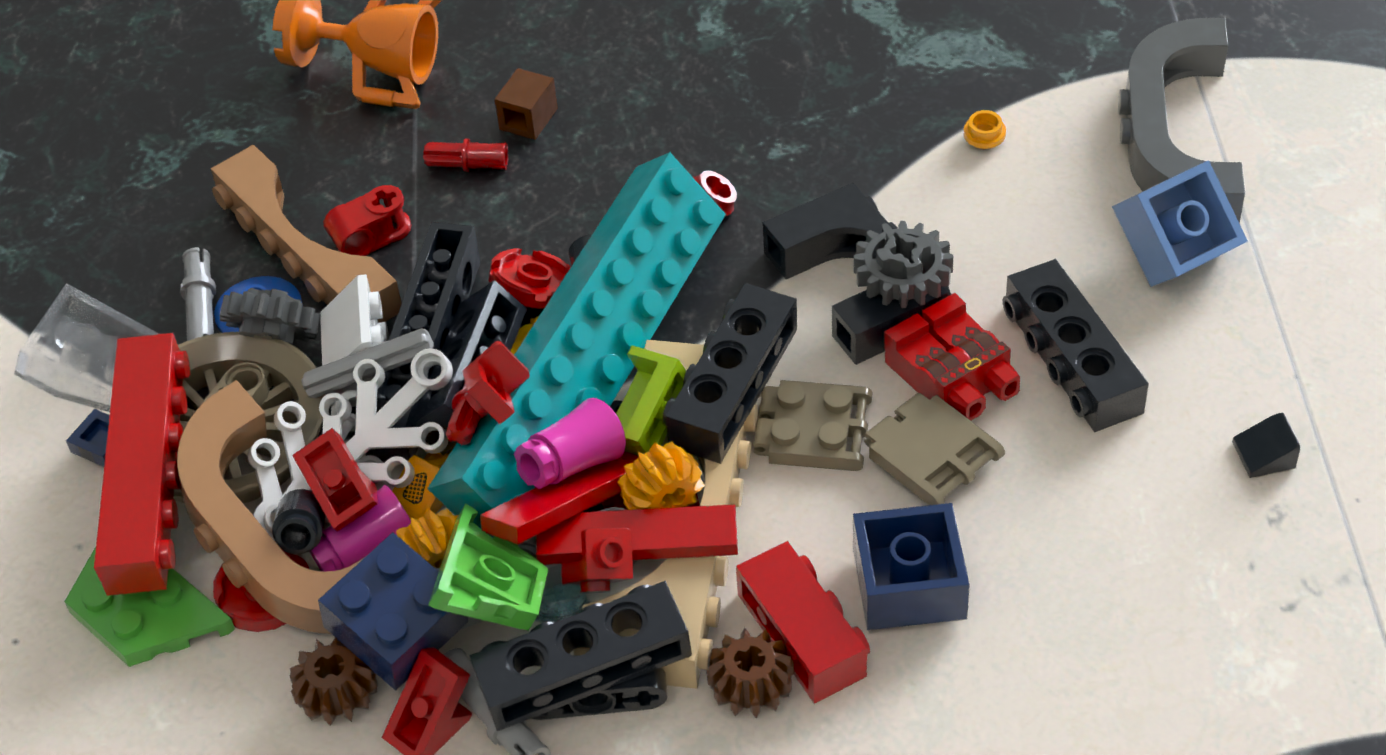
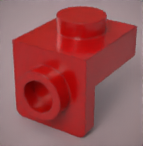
M496 341L462 370L467 390L464 396L479 415L484 417L489 413L501 425L515 412L510 394L529 378V370L501 341Z
M628 528L584 529L581 532L582 560L561 564L562 584H580L581 593L611 592L610 583L633 579L631 531Z

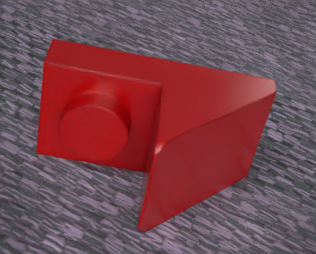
M333 428L292 455L335 531H340L378 505L377 487L359 469L342 437Z
M434 647L421 649L381 738L403 755H434L473 715L470 710L458 702L471 674Z

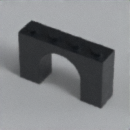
M850 183L764 221V253L787 280L833 259L854 258L857 242H866V232L871 230L880 234L882 233V224L887 223L892 229H897V226L893 222L888 223L878 211L874 200L870 196H865L854 183ZM941 286V296L938 298L926 294L925 305H920L915 299H910L906 308H901L897 299H893L887 306L883 305V295L878 294L875 297L869 298L867 297V290L832 305V337L854 364L857 365L885 352L884 331L917 313L922 317V310L950 296V289L948 286Z

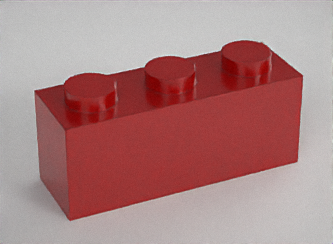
M786 541L736 566L738 596L763 631L766 629L768 635H770L771 642L783 640L787 648V656H791V660L794 662V676L814 704L867 677V655L870 654L869 643L861 629L857 626L852 628L843 617V609L836 595L831 590L825 592L817 581L816 571L807 556L802 555L799 557L791 544Z

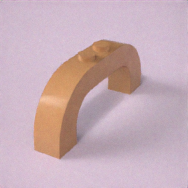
M236 380L201 404L188 421L179 442L177 466L186 511L195 526L194 534L206 552L211 553L215 551L224 561L222 567L231 583L237 588L244 586L252 597L272 616L302 630L331 634L323 627L318 599L361 560L347 568L328 572L314 571L296 564L282 551L226 484L223 477L230 463L238 455L251 448L257 440L267 438L265 412Z

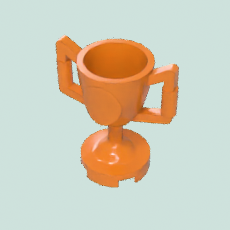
M278 0L272 30L282 31L283 49L274 48V53L278 61L283 65L305 67L312 61L321 38L343 41L352 53V92L359 101L389 107L397 106L418 109L420 107V100L414 84H423L432 71L438 46V21L434 8L442 0H420L417 4L403 3L385 6L384 4L387 0H369L364 11L355 16L346 25L323 22L320 0ZM366 66L399 79L404 93L366 87Z

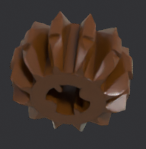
M744 627L740 639L736 640L725 634L722 640V648H712L709 656V670L706 671L707 683L714 690V699L717 701L718 706L730 703V710L735 716L744 708H750L751 713L757 719L762 706L777 711L780 705V697H789L792 690L794 662L791 660V656H787V648L783 640L771 642L770 635H768L766 629L757 637H751V634Z
M337 638L333 640L331 645L326 646L316 639L315 651H299V665L290 668L291 694L294 702L299 705V708L303 707L305 715L311 721L323 716L324 721L331 726L338 715H344L345 718L352 722L353 709L369 710V695L377 693L378 681L375 672Z

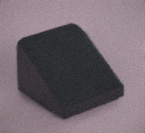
M1283 412L1272 415L1233 437V445L1249 478L1296 469L1300 444Z

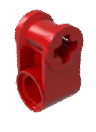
M392 185L376 187L365 195L346 204L334 207L328 212L323 221L324 229L339 251L358 256H367L381 247L403 239L411 231L412 224L409 216L402 209L404 205L402 191ZM380 199H383L385 207L382 204L380 205ZM392 221L397 223L396 229H394Z

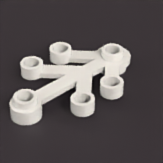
M429 348L417 353L411 362L412 378L378 412L377 389L384 383L385 371L372 359H363L355 365L353 377L357 383L355 435L346 443L355 462L369 449L421 447L428 453L436 454L446 448L448 444L445 434L446 430L438 423L427 422L420 427L391 428L428 390H438L449 383L453 368L449 359L442 352ZM434 365H440L442 368L441 374L435 379H428V370ZM368 368H375V377L371 381L364 382L362 379L364 371ZM329 393L321 399L319 404V411L323 416V434L333 428L342 437V423L351 415V404L341 394ZM341 401V411L337 415L330 416L329 407L331 404ZM434 430L439 431V440L434 445H426L425 438L427 434ZM400 456L391 457L385 463H357L359 469L372 482H388L396 488L408 486L413 481L415 475L412 464ZM397 465H404L405 474L403 477L397 480L392 479L391 473L393 468Z
M351 390L341 394L349 402L357 401V391ZM293 401L283 403L274 415L275 426L282 433L292 479L291 484L283 495L274 467L280 457L279 446L271 439L262 438L257 440L248 452L249 463L256 470L262 503L257 506L253 516L273 540V523L270 515L277 512L281 498L288 492L296 489L312 491L292 456L305 447L301 426L306 419L304 408ZM341 401L334 402L331 416L337 415L341 411ZM282 412H293L297 417V423L289 424L285 422ZM351 413L350 417L342 423L343 441L350 431H355L356 414ZM256 449H268L272 459L270 461L260 460L257 457ZM367 455L362 457L357 463L383 462L376 456Z

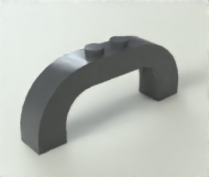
M1195 18L1165 25L1146 36L1138 44L1131 56L1126 89L1119 90L1118 113L1119 115H1126V118L1121 119L1120 143L1128 144L1130 170L1142 192L1206 162L1186 155L1172 143L1168 134L1164 88L1170 83L1186 77H1223L1228 51L1225 18ZM1210 162L1240 224L1245 197L1242 162Z

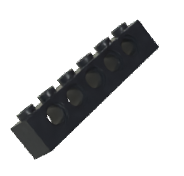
M431 222L389 340L422 328L429 332L434 343L433 349L441 350L459 304L470 296L481 263L474 226ZM411 362L385 372L384 383L377 389V412L412 378ZM433 366L428 370V373H427L428 378H429L430 373H431V371H432V369H433ZM419 400L391 428H407ZM419 447L369 449L365 454L366 456H376L383 463L394 456L403 457L408 461L413 455L417 454Z

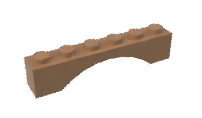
M252 145L211 168L216 185L212 188V192L218 204L224 210L230 208L235 213L241 227L246 232L252 230L258 236L264 250L269 255L275 253L281 259L287 273L292 278L299 277L305 283L309 294L316 302L324 301L328 305L357 275L366 274L370 291H379L383 318L378 319V323L386 322L399 313L402 302L397 281L372 257L350 255L328 249L309 240L291 225L282 213L284 193L277 167L256 146Z

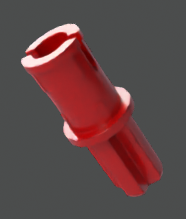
M464 139L463 143L429 142L424 146L423 158L427 166L463 167L464 172H469L470 168L506 170L508 166L507 143L471 142L470 139Z
M466 385L455 394L452 400L454 412L445 433L450 442L457 441L460 445H466L471 442L479 420L483 418L465 399L464 395L467 393Z

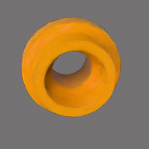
M982 110L973 113L964 126L965 140L970 145L980 149L994 148L1000 145L1006 137V126L1002 122V118L993 111Z

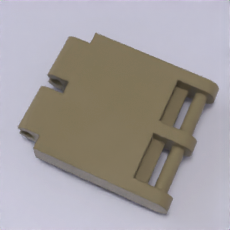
M780 380L779 387H764L759 409L760 417L757 420L753 443L754 453L761 456H769V464L848 471L861 470L864 464V456L860 454L861 443L869 426L865 421L866 405L872 402V390L863 386ZM852 405H857L855 418H851ZM848 437H853L851 451H846Z
M921 393L915 394L894 411L897 414L894 418L887 416L864 434L866 437L864 442L869 447V458L928 505L944 504V497L961 483L968 485L975 479V472L991 459L998 461L1005 455L1003 446L997 440L937 395L929 400Z

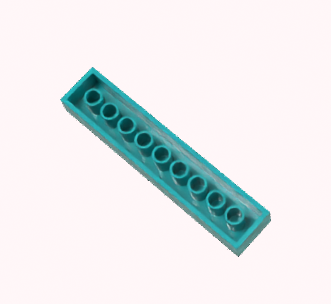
M671 152L641 164L634 169L514 354L529 370L530 374L529 378L510 394L515 412L501 425L490 414L481 418L471 442L466 445H460L457 442L427 488L454 515H459L466 503L478 511L473 522L481 528V514L536 488L534 485L528 486L517 471L514 452L518 446L528 441L530 436L568 415L588 398L600 399L611 406L635 366L627 355L630 347L645 348L646 340L652 338L725 217L724 211Z

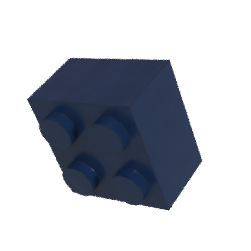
M952 503L853 514V553L867 630L967 619L970 583Z
M393 532L318 599L323 627L395 691L408 680L421 649L434 647L439 650L468 623V617L428 606L439 571Z

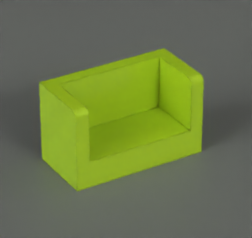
M631 346L627 355L638 371L616 415L625 432V452L638 455V452L642 454L648 452L655 442L660 446L662 445L667 435L666 425L662 423L663 412L669 399L676 398L681 391L686 369L677 358Z

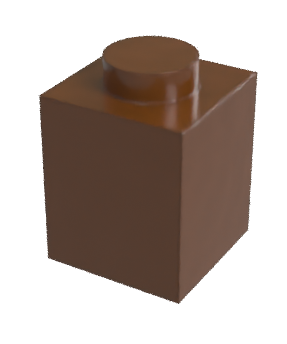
M520 68L515 70L494 99L499 130L534 140L537 139L558 109L554 78Z

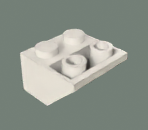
M366 274L357 275L320 312L322 366L389 340L387 323H378V319L383 318L379 291H370ZM375 376L370 377V378H367V379H365V380H363V381H364V382L371 381ZM357 383L330 393L343 394L346 391H357ZM350 402L351 407L356 406V402Z

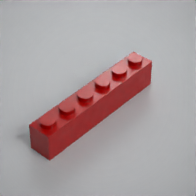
M173 333L117 339L94 569L107 596L166 590L168 569L175 568L176 553L173 540L171 539V529L178 528L179 513L174 499V490L181 489L177 466V452L183 433L180 415L187 413V397L182 385L183 379L190 376V363L187 352L179 350Z

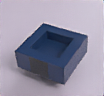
M94 409L66 440L70 452L104 467L110 415Z

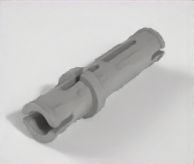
M198 247L186 250L182 256L184 279L182 280L183 284H180V294L185 300L187 341L214 334L212 299L216 294V284L211 278V255L206 249H203L202 262H200V248Z
M461 648L452 649L444 654L471 674L461 698L485 724L487 735L495 745L503 746L510 755H536L537 753L539 755H550L549 748L526 725L527 720L497 731L477 681L471 660Z

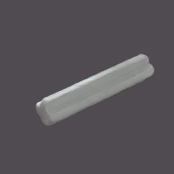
M426 329L415 330L307 371L301 379L302 386L310 398L320 397L356 383L353 377V370L359 361L372 359L386 372L412 362L414 356L424 349H433V340ZM366 369L362 379L365 380L375 376L376 369Z

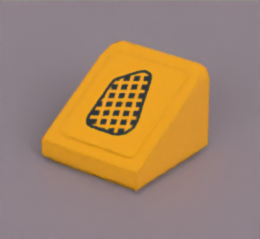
M413 455L408 460L415 471L413 481L403 488L394 487L392 492L409 518L419 519L429 509L436 514L444 504L427 489L440 468L417 455ZM405 467L398 479L405 474Z

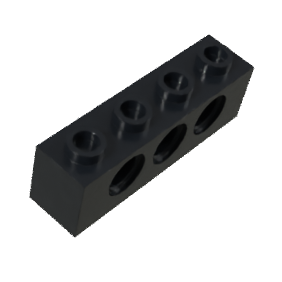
M1053 259L1008 275L1006 296L1002 299L1005 314L1011 322L1016 321L1024 333L1029 349L1033 353L1038 352L1047 365L1051 380L1056 385L1060 384L1069 396L1075 414L1080 418L1084 417L1094 433L1144 414L1149 383L1059 262Z
M495 280L459 304L440 350L452 364V377L443 388L428 390L420 398L408 427H420L427 422H435L447 431L448 423L454 412L452 400L455 394L462 390L465 385L462 370L496 341H501L511 351L527 308ZM440 365L433 366L428 379H435L441 374L442 368ZM439 431L429 432L425 441L429 445H434L439 440ZM448 440L446 448L440 454L445 455L453 450L457 441L450 442Z
M745 283L736 299L728 301L720 326L716 332L711 331L708 334L702 356L697 364H691L688 367L681 391L676 398H670L665 406L662 423L667 428L668 443L672 441L687 453L719 464L722 463L797 331V298Z
M662 581L655 585L638 586L632 589L626 596L605 604H591L583 608L578 614L558 622L541 623L535 626L529 633L511 640L489 643L480 652L469 655L495 728L497 731H500L690 657L692 652L688 629L666 581ZM626 629L639 630L632 636L624 637L618 635ZM579 647L590 648L583 655L575 656L570 654ZM527 667H541L536 673L530 675L521 674Z

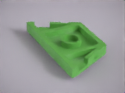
M465 503L456 518L428 606L450 613L529 631L539 614L548 568L531 554L523 551L517 544L496 536L492 538L482 531L473 522L478 511Z
M96 547L64 601L69 613L128 667L152 660L160 653H173L191 647L189 639L218 630L220 637L235 630L231 618L175 569H168L166 590L107 596L94 569Z

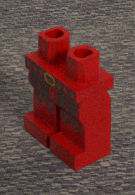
M956 293L922 310V317L917 313L884 331L885 363L915 391L921 393L929 400L937 395L970 421L979 417L986 409V397L983 396L991 391L1000 400L1006 401L1017 395L1020 391V376L1010 365L1011 349L1003 341L999 342L990 331L984 330L966 312V303Z

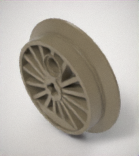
M223 332L198 337L179 344V350L186 351L189 358L190 376L183 379L182 386L186 392L187 403L194 409L187 408V413L180 415L183 431L201 404L213 394L237 380L265 412L267 439L273 440L280 449V457L274 467L279 486H281L291 477L284 443H281L283 442L282 433L275 426L274 415L283 403L294 399L293 402L300 404L306 413V419L301 426L305 446L318 437L323 425V416L320 414L319 404L325 395L310 398L306 394L301 382L305 372L316 368L314 363L298 348L283 340L272 339L268 335L249 337L240 335L239 332ZM208 386L210 393L204 400L196 391ZM282 412L285 422L296 424L291 423L297 421V417L293 412ZM249 448L241 453L240 456L255 470L248 460ZM256 449L257 457L260 460L265 461L258 453L272 458L268 449ZM236 457L229 465L233 479H223L244 504L260 498L261 493L256 470L242 476ZM181 489L174 490V499L184 503Z

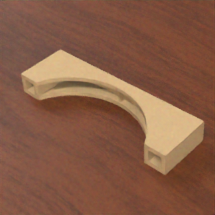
M646 340L644 349L679 359L687 371L691 364H697L703 354L704 345ZM756 404L721 464L697 456L705 477L700 506L736 504V507H741L744 481L738 477L740 469L747 470L749 467L751 442L746 441L747 432L755 433L758 417V406ZM725 556L666 559L659 567L639 582L614 595L584 604L582 609L591 604H605L626 596L632 589L638 586L655 585L666 581L688 629L692 656L662 667L666 673L667 686L697 689L701 669L709 670L710 666L709 656L713 648L712 639H707L709 627L717 628L719 624L721 599L720 597H715L717 586L726 585L729 559ZM626 629L618 635L624 637L632 636L639 630ZM576 648L573 650L574 655H583L590 650V648Z

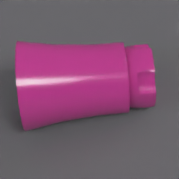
M588 398L568 415L530 436L528 441L516 448L514 456L517 462V471L528 486L534 485L538 489H542L549 484H557L586 469L619 459L624 454L626 447L625 432L618 416L608 404L597 398Z
M384 484L377 491L378 505L338 532L332 526L323 530L319 544L309 551L320 571H337L355 564L366 557L392 532L397 535L396 530L408 527L411 524L406 511L387 485Z

